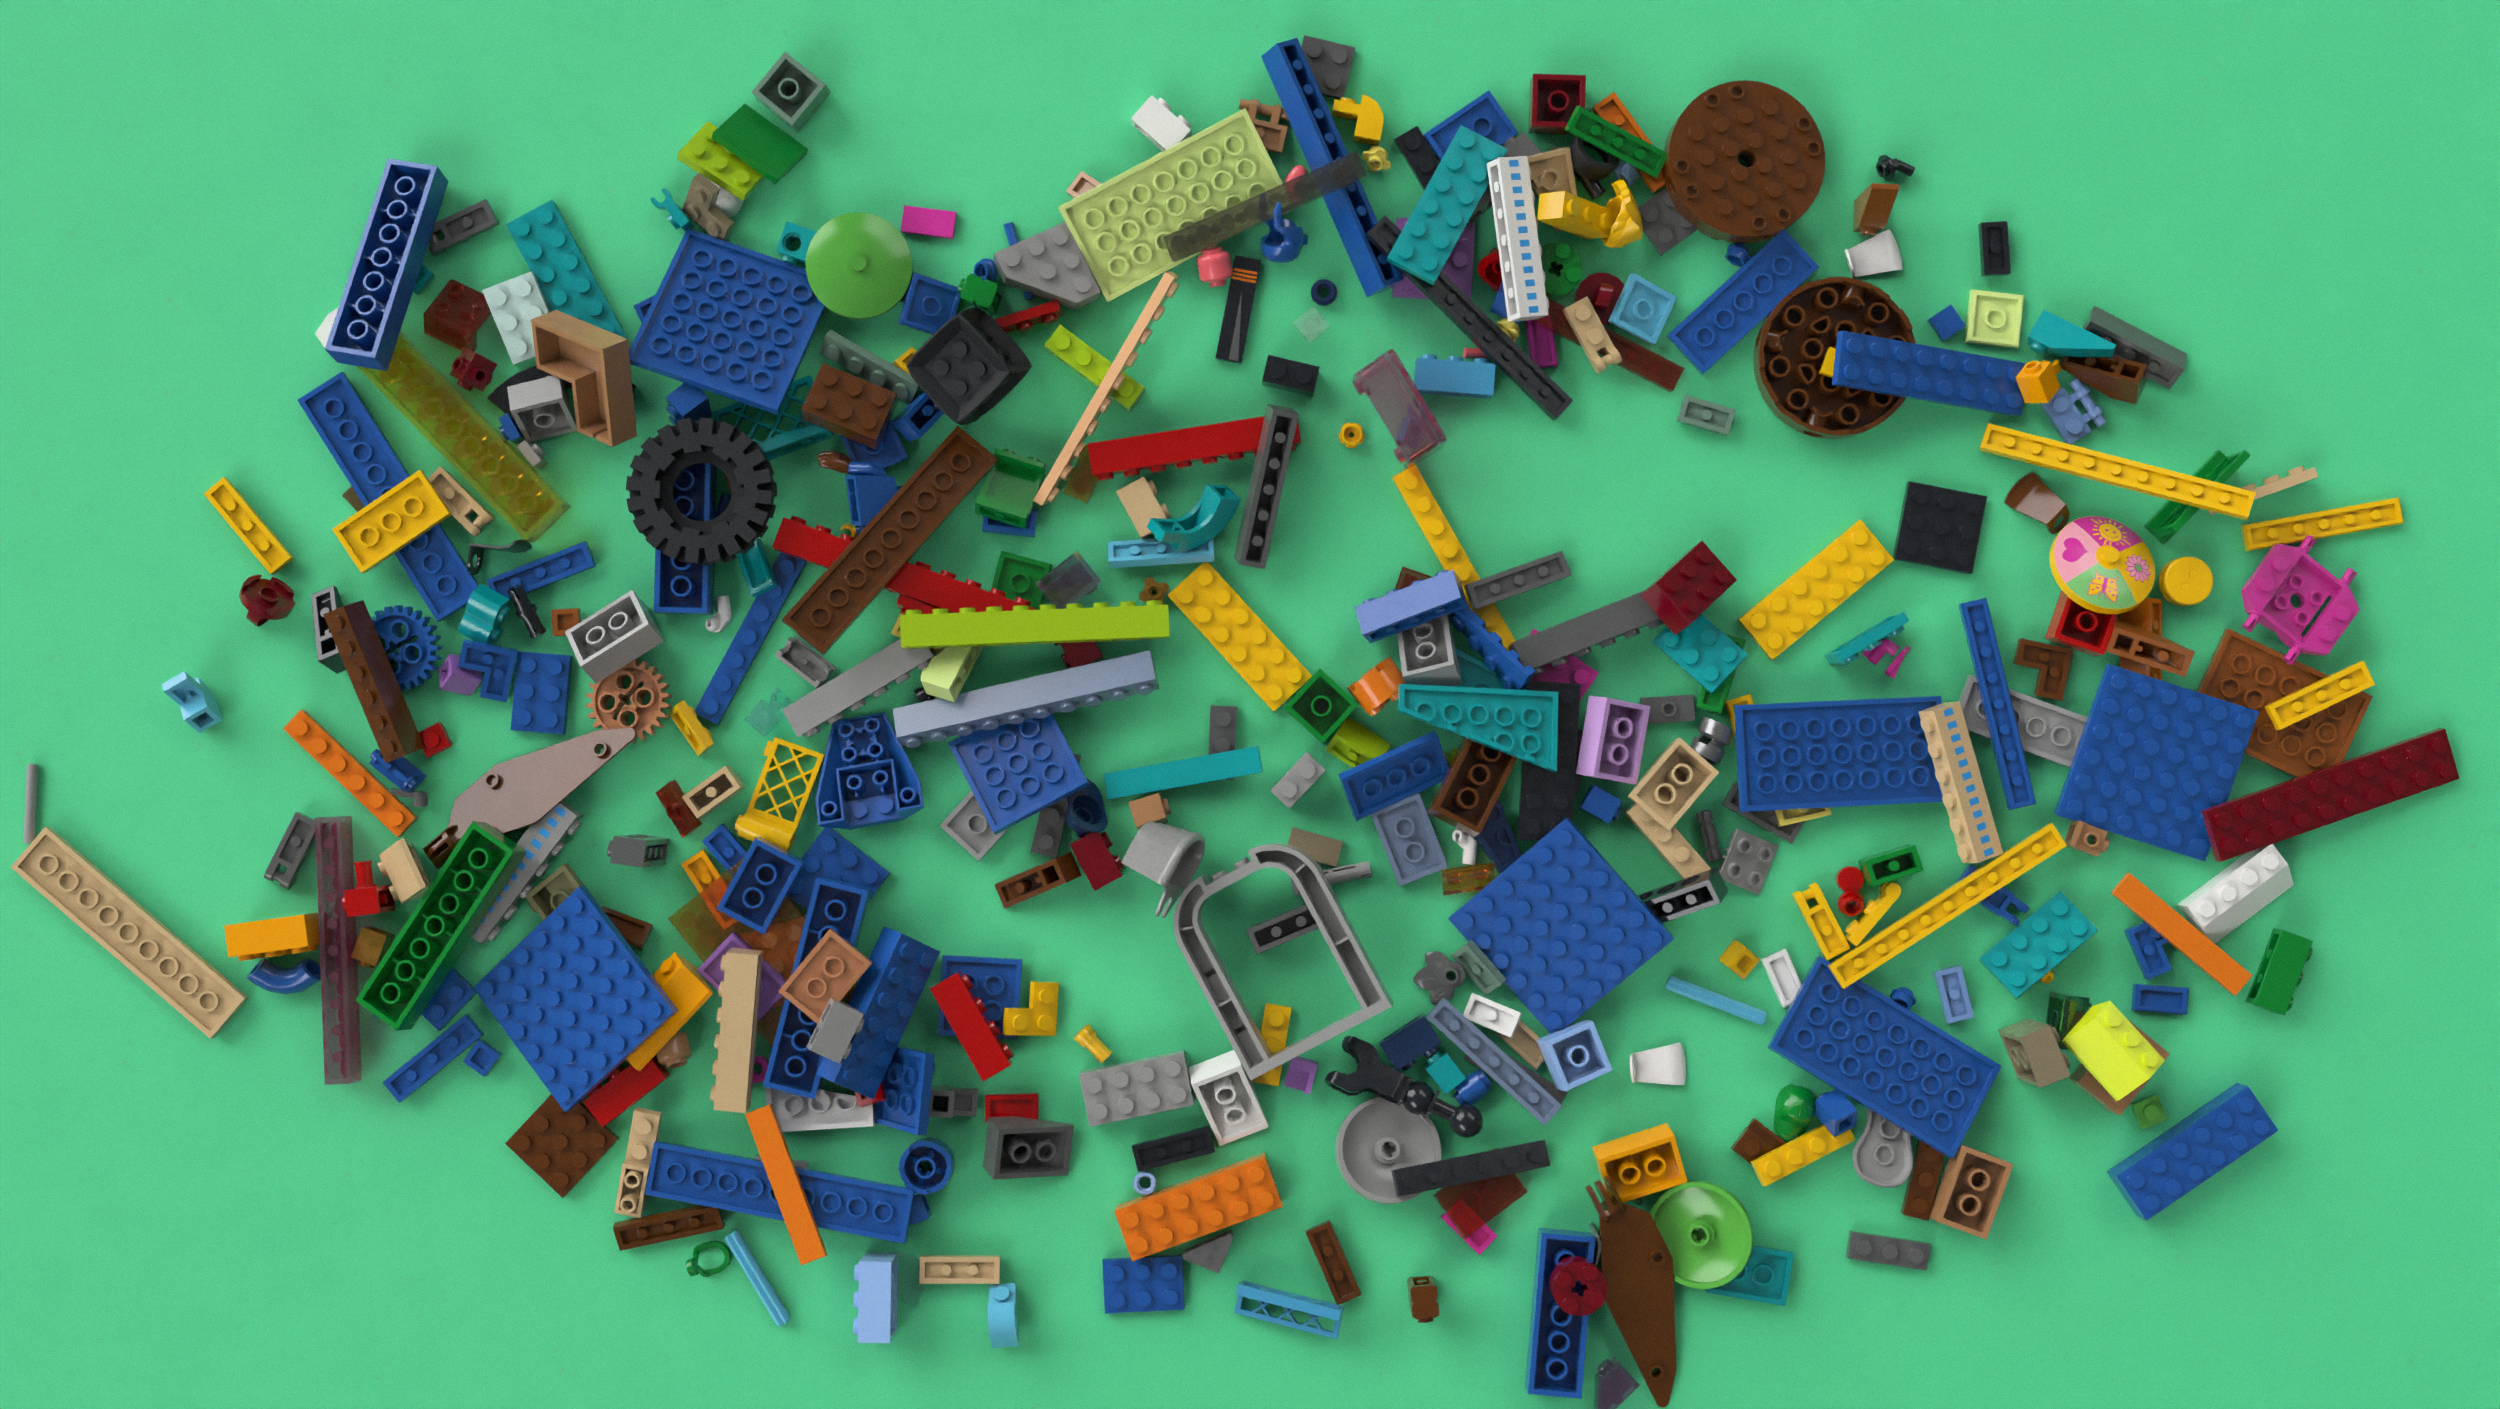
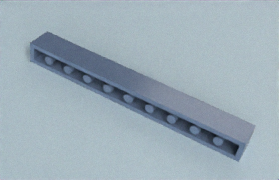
M1149 650L960 693L955 703L938 698L892 710L897 739L903 747L913 748L928 741H944L950 736H967L973 731L981 729L993 730L999 725L1007 723L1019 724L1025 719L1034 717L1038 719L1046 718L1050 714L1060 711L1068 713L1082 706L1095 707L1109 700L1121 701L1135 694L1148 695L1153 690L1160 688L1155 661Z

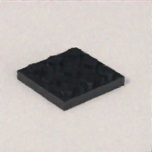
M1911 481L1907 482L1893 559L1972 574L1987 496Z

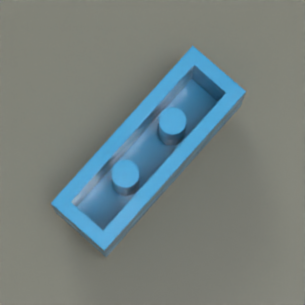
M1423 354L1421 358H1416L1413 393L1491 399L1494 395L1496 364H1492L1489 359L1475 358L1474 362L1463 361V357L1449 356L1448 360L1437 359V355Z

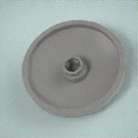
M1381 1097L1367 1100L1354 1108L1342 1122L1335 1143V1154L1339 1171L1351 1189L1369 1201L1388 1205L1403 1203L1421 1194L1422 1192L1397 1197L1391 1170L1441 1160L1439 1134L1430 1117L1428 1116L1426 1119L1424 1118L1425 1114H1412L1405 1109L1402 1103L1399 1106Z

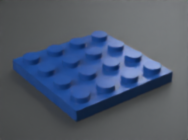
M1053 714L1041 719L1035 717L1025 719L1019 724L1007 723L999 725L993 730L981 729L973 731L970 735L960 736L948 743L995 835L1089 785Z

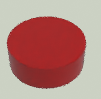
M1846 866L1838 871L1836 884L1844 892L1859 891L1864 884V876L1858 868Z

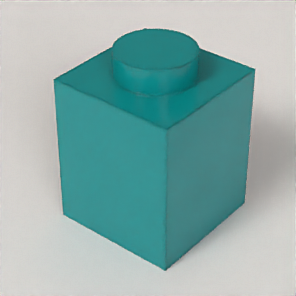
M1437 1051L1426 1060L1428 1064L1424 1066L1445 1095L1466 1079L1446 1051L1443 1053Z

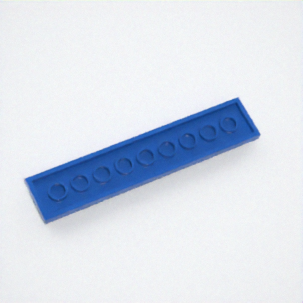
M340 372L298 399L299 404L364 506H367L410 477L344 372ZM440 523L395 553L438 622L443 621L465 607L473 590L480 586L473 574L469 572L468 566Z
M654 1142L645 1195L784 1221L762 1160L668 1142ZM796 1167L819 1228L906 1243L915 1190Z

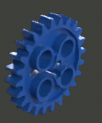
M395 605L394 608L388 606L384 607V611H375L376 617H371L379 639L383 638L385 641V653H391L397 649L399 651L398 653L389 654L387 658L401 691L405 690V688L407 690L415 689V684L417 686L424 685L423 678H432L429 670H438V667L433 662L435 660H442V657L437 655L436 651L443 649V647L436 645L435 642L441 636H434L432 633L436 630L437 626H428L431 618H421L422 611L416 610L413 612L412 606L403 608V605ZM403 624L406 627L405 636L401 632V627ZM416 636H418V639L413 643H409L401 647L400 643H408L412 641V639H414ZM415 647L419 649L418 659L414 654ZM394 660L398 663L397 672L393 668Z

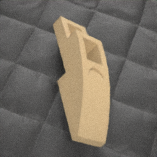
M636 1107L633 1112L626 1159L622 1164L614 1213L641 1218L647 1199L645 1190L654 1142L660 1141L661 1133H659L663 1112Z

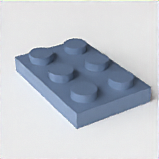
M1419 793L1371 814L1399 886L1448 868Z

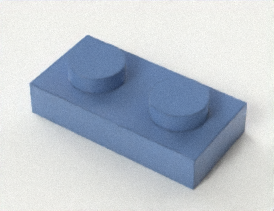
M1961 965L1933 971L1945 1022L1949 1024L1973 1018L1974 1015Z

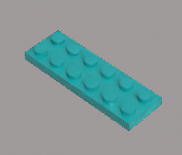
M1461 125L1389 253L1387 262L1434 286L1489 186L1487 163L1499 157H1505L1508 149Z
M553 200L506 224L530 271L534 272L540 289L552 311L558 310L628 339Z

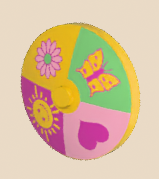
M2100 516L2078 518L2068 523L2055 537L2051 545L2049 560L2054 579L2071 600L2090 611L2101 614L2128 612L2137 607L2152 590L2155 581V564L2151 552L2144 541L2133 530L2116 520Z

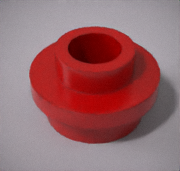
M1847 891L1839 897L1837 906L1843 914L1856 916L1863 910L1864 898L1857 891Z

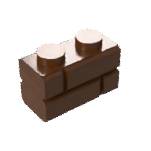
M1431 1275L1409 1277L1407 1279L1409 1308L1412 1317L1417 1319L1419 1323L1434 1321V1318L1439 1316L1437 1286L1434 1278Z

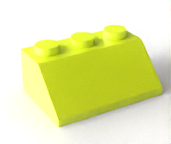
M2111 1001L2093 1005L2061 1041L2116 1101H2119L2150 1079L2165 1061Z

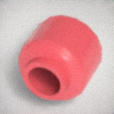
M1211 247L1201 250L1202 254L1196 259L1200 280L1206 283L1210 282V287L1225 285V279L1233 275L1230 254L1222 250V247Z

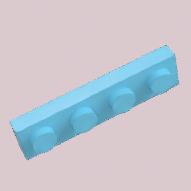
M1155 538L1108 542L1109 569L1215 561L1213 538L1199 547L1186 551H1176L1169 543H1161Z

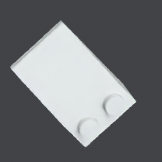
M1234 1050L1188 1068L1191 1085L1220 1146L1269 1127L1253 1084Z

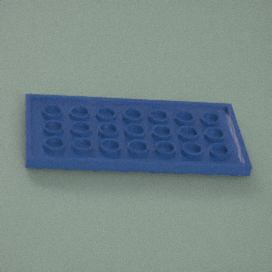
M1941 696L1734 705L1740 812L1943 802V795L1935 776V767L1932 757L1928 752V743L1920 724L1921 719L1919 711L1941 704Z
M1821 956L1816 957L1767 1048L1948 1158H1954L2001 1065L1860 980L1842 989L1828 968L1831 962Z

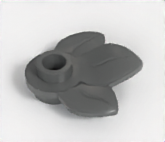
M1438 951L1425 953L1427 966L1417 972L1413 981L1420 988L1431 990L1430 999L1432 1004H1438L1443 997L1448 1001L1452 998L1455 988L1464 982L1466 977L1465 969L1460 963L1450 961L1444 953ZM1448 971L1455 972L1456 979H1450Z

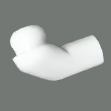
M1459 829L1454 830L1452 838L1464 850L1462 863L1475 865L1477 840L1475 837Z

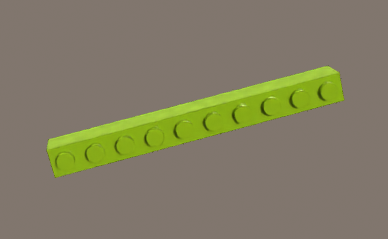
M1161 600L1146 601L1144 606H1136L1134 601L1120 602L1119 607H1109L1108 602L1093 603V608H1082V604L1073 603L1066 604V609H1056V605L1047 604L1040 605V610H1029V606L1022 605L1013 606V611H1002V607H986V612H976L975 608H960L959 613H949V609H933V614H922V610H906V615H900L902 649L1169 639L1168 605H1162Z

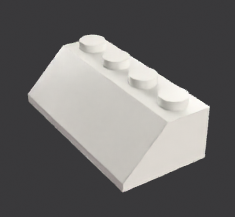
M2271 844L2245 853L2178 903L2177 906L2189 923L2215 944L2291 888L2294 883L2287 862L2275 846Z

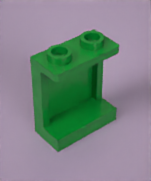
M996 448L993 455L998 458V462L989 470L981 494L978 493L975 501V514L1025 529L1035 503L1033 500L1045 476V463H1042L1035 457L1026 458L1017 455L1009 449L1001 450Z

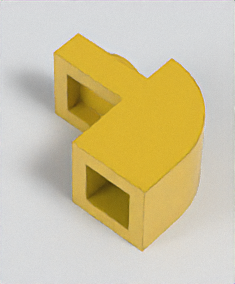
M1363 94L1361 104H1355L1356 101L1350 98L1334 99L1332 116L1357 121L1353 142L1379 146L1384 118L1378 103L1371 97Z

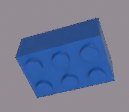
M756 837L721 899L717 910L762 934H766L774 923L806 861L762 837Z

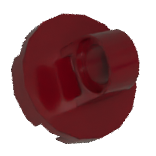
M1598 272L1589 275L1580 283L1575 293V302L1588 297L1602 325H1609L1610 322L1608 320L1623 290L1624 284L1618 277L1609 273Z
M254 575L248 577L240 589L239 598L243 606L248 610L246 618L257 627L262 626L268 620L286 618L295 606L293 590L278 578L272 577L271 580L261 579L262 575Z

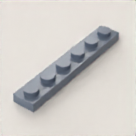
M1444 997L1426 1016L1427 1019L1544 1126L1561 1109L1562 1105Z

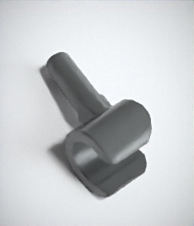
M391 788L390 794L413 798V806L415 807L428 805V796L423 791L412 792Z

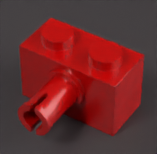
M372 860L354 862L357 886L353 890H345V896L342 897V907L347 912V917L396 911L395 900L389 890V886L392 885L377 886V884H374Z

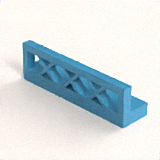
M1243 1280L1238 1284L1236 1291L1238 1297L1234 1313L1334 1339L1338 1338L1344 1306ZM1247 1297L1257 1300L1260 1306L1254 1310L1242 1308L1243 1299ZM1266 1305L1282 1306L1286 1312L1279 1317L1272 1316ZM1260 1309H1263V1311L1265 1312V1314H1264V1313L1257 1312V1311L1260 1310ZM1297 1310L1309 1313L1312 1319L1304 1324L1299 1323L1291 1312ZM1288 1315L1290 1320L1284 1319L1283 1317ZM1325 1317L1335 1320L1333 1331L1323 1329L1317 1319ZM1314 1322L1316 1327L1308 1324Z

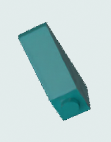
M2043 310L2027 340L2030 349L2040 355L2046 353L2050 356L2113 357L2116 350V344L2046 310Z

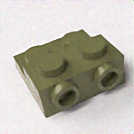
M566 863L527 893L525 897L529 901L530 908L544 920L578 887L585 885L571 866Z

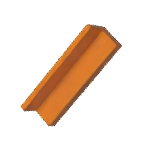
M2145 598L2134 609L2120 613V620L2143 627L2162 636V599ZM2120 656V668L2162 681V669Z

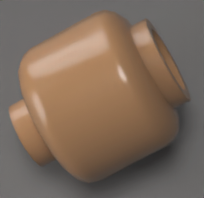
M677 1031L656 1054L659 1064L666 1066L667 1069H674L688 1063L687 1060L691 1057L692 1051L687 1034L683 1031Z

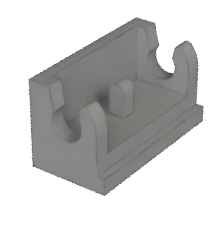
M796 636L788 638L785 647L779 649L774 655L816 688L824 685L837 669Z

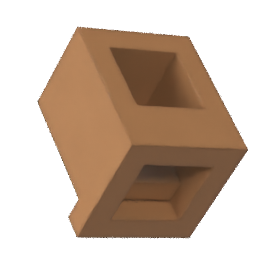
M2080 820L2071 821L2064 839L2067 847L2099 857L2100 853H2105L2109 845V839L2106 838L2107 831ZM2089 835L2094 836L2091 845L2087 842Z

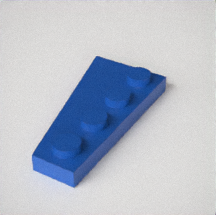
M1469 607L1450 614L1449 618L1453 627L1457 631L1462 632L1467 638L1469 646L1482 656L1487 668L1494 671L1501 679L1503 687L1505 689L1524 690L1536 671L1530 665L1525 668L1518 661L1520 660V655L1513 649L1508 652L1503 647L1502 638L1498 634L1487 632L1485 630V622Z

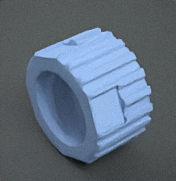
M1623 161L1613 170L1615 177L1618 180L1623 179L1629 187L1639 177L1635 168Z
M1149 1170L1138 1172L1133 1179L1135 1191L1144 1195L1152 1193L1155 1190V1186H1157L1155 1174ZM1142 1177L1150 1178V1187L1142 1188L1139 1180Z

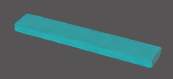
M1259 746L1104 773L1107 798L1111 800L1263 773Z

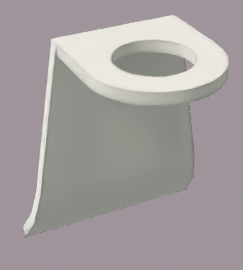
M1890 229L1848 250H1844L1852 278L1902 270L1900 251Z
M1678 1042L1631 1053L1630 1073L1632 1083L1684 1085L1686 1079V1060L1681 1043Z

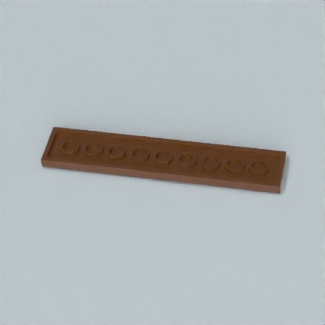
M957 426L783 617L782 622L824 656L987 475L989 470L998 462V458Z

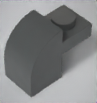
M931 1086L932 1097L930 1099L929 1117L953 1118V1115L976 1116L977 1088Z

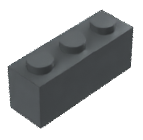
M1305 903L1247 928V932L1256 954H1259L1319 929Z

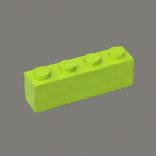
M1062 325L1058 326L1044 345L1049 353L1096 388L1100 386L1112 365L1109 360ZM1124 372L1123 375L1126 377L1124 383L1119 390L1114 389L1110 398L1128 412H1131L1146 391L1145 387Z

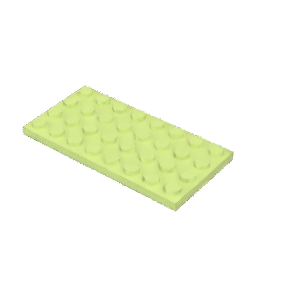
M1246 108L1060 205L1058 209L1106 301L1109 302L1200 254L1201 250L1211 248L1260 222L1259 200L1262 193L1266 192L1267 196L1266 216L1273 215L1274 208L1279 201L1281 202L1282 210L1293 203Z

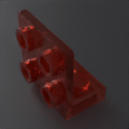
M451 279L423 314L424 334L460 351L466 347L475 352L477 349V331L491 314L484 294Z

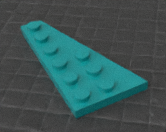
M1414 684L1398 685L1397 712L1552 772L1557 771L1558 692Z

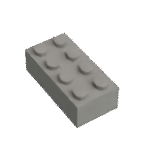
M1184 1050L1093 1068L1079 1073L1090 1127L1192 1106L1195 1103Z

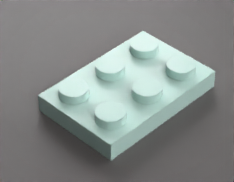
M531 271L482 290L513 365L535 357L531 319L550 312L535 274Z

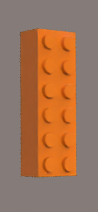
M1264 1152L1117 1205L1114 1212L1131 1260L1135 1261L1283 1207V1202Z

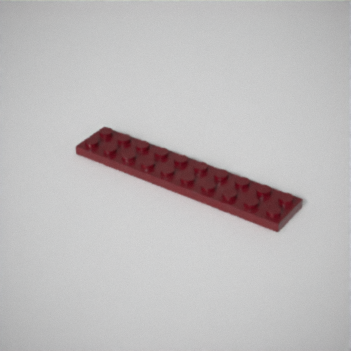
M2438 728L2201 810L2215 860L2222 862L2460 778L2446 730Z

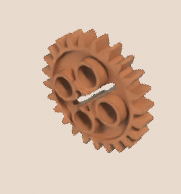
M635 659L597 684L589 683L594 692L586 694L588 698L592 699V702L585 706L593 709L588 718L597 719L593 727H602L601 730L633 728L637 733L636 738L631 742L633 744L637 743V736L642 741H647L646 733L655 736L654 727H664L660 719H669L664 710L672 708V705L667 704L666 700L673 696L665 693L670 684L661 683L665 675L661 673L656 675L657 667L651 666L649 668V663L646 661H642L639 665V660ZM630 676L632 680L631 685L624 689L623 681L626 677ZM650 692L652 696L651 701L644 705L643 697L646 693ZM614 697L615 705L612 709L608 710L607 702L610 698ZM627 697H630V700L632 701L630 706L628 705V701H626ZM634 713L635 721L632 725L628 726L626 722L627 717Z

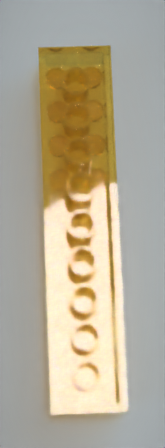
M401 331L387 371L356 366L525 541L534 543L571 508L566 500L506 441L497 429Z

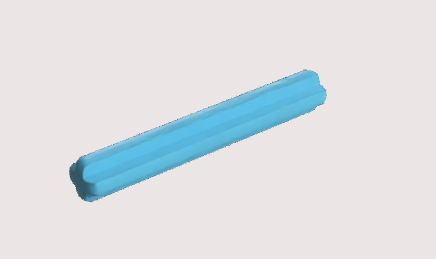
M1670 976L1666 982L1665 988L1756 1024L1763 1025L1766 1020L1767 1013L1765 1011L1687 981Z
M738 1231L730 1233L725 1237V1241L778 1327L782 1326L790 1320L788 1312Z

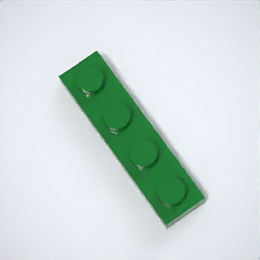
M1581 106L1575 107L1565 128V131L1653 178L1658 177L1666 161V152Z

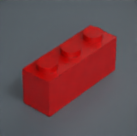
M655 1055L641 1071H638L632 1065L625 1070L621 1067L608 1076L611 1081L603 1087L599 1084L588 1094L589 1098L583 1103L599 1124L604 1127L670 1077L671 1074L664 1065L659 1064Z

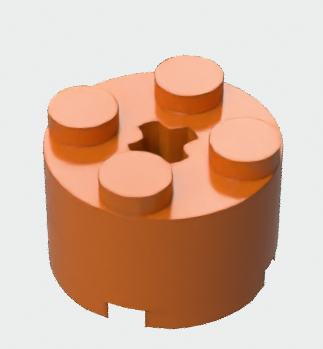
M1389 656L1362 675L1359 681L1353 682L1347 689L1366 714L1369 713L1372 717L1389 703L1388 698L1392 702L1398 698V685L1405 684L1402 672Z

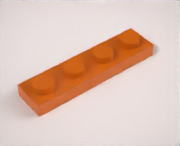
M1615 92L1593 106L1592 111L1594 114L1652 145ZM1635 168L1652 194L1665 186L1662 169L1658 177L1653 178Z

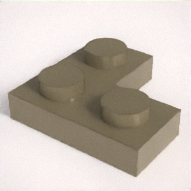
M698 173L692 179L682 211L690 219L703 227L711 236L726 241L730 237L735 222L714 206L720 189L701 173Z

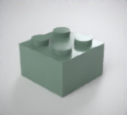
M786 52L782 54L752 91V94L761 104L797 133L831 93L826 84Z

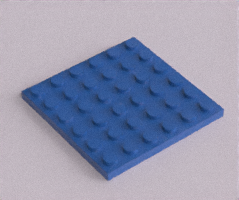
M687 228L629 349L630 364L778 415L826 307L813 293L805 268Z
M2107 663L2054 814L2074 821L2080 820L2096 828L2206 861L2211 843L2201 810L2227 802L2259 711Z
M1568 817L1448 918L1467 941L1471 939L1506 978L1504 981L1506 985L1550 1034L1569 1026L1674 940L1673 934Z
M585 886L578 887L473 987L564 1112L571 1111L679 1011Z

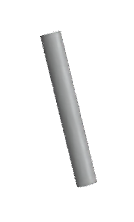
M27 764L23 843H32L35 839L38 764Z

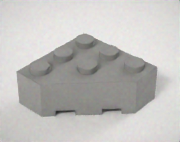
M1066 222L994 253L993 261L1006 286L1027 291L1047 301L1058 300L1059 304L1065 305L1064 307L1072 310L1088 305L1098 300L1101 292Z

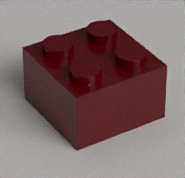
M1532 75L1529 93L1528 134L1573 135L1565 131V128L1575 107L1581 106L1585 108L1586 75Z

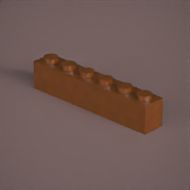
M364 600L323 614L385 763L425 748Z

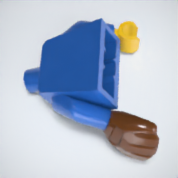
M823 451L818 455L817 460L821 467L850 474L845 475L851 524H844L840 530L849 529L852 534L851 537L859 535L903 486H896L895 477L887 476L884 469L870 462L852 461L847 455L838 451Z

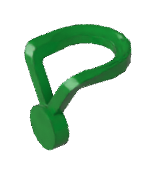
M720 1241L699 1244L694 1248L693 1258L686 1261L687 1271L691 1277L698 1274L703 1277H710L720 1273L729 1266L731 1252L728 1246ZM710 1247L720 1248L725 1256L722 1266L704 1270L698 1265L699 1253Z

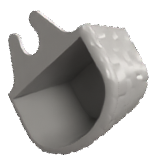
M1154 821L1145 823L1137 832L1121 863L1164 886L1155 916L1158 917L1161 914L1164 905L1169 899L1161 915L1162 918H1165L1191 882L1205 852V838L1198 832H1191L1188 829H1181Z

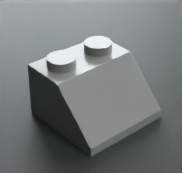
M553 375L507 387L510 411L526 441L534 442L577 431L576 419L570 398L561 378Z

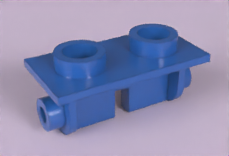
M375 749L370 755L372 760L369 764L401 790L415 791L427 776L405 757L385 763L380 750Z

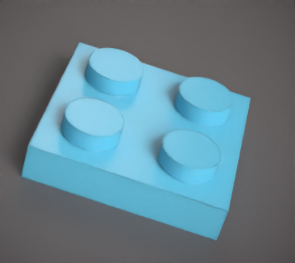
M1631 273L1608 322L1651 345H1655L1677 297L1637 274Z

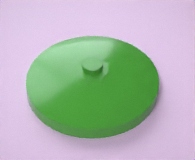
M847 213L831 219L814 235L806 254V274L813 293L827 309L849 319H871L893 309L906 294L912 277V257L903 235L890 222L869 213Z
M1688 1181L1669 1189L1653 1206L1650 1214L1673 1258V1276L1676 1282L1696 1289L1716 1288L1733 1280L1741 1273L1750 1260L1754 1247L1753 1224L1745 1206L1728 1189L1708 1181Z

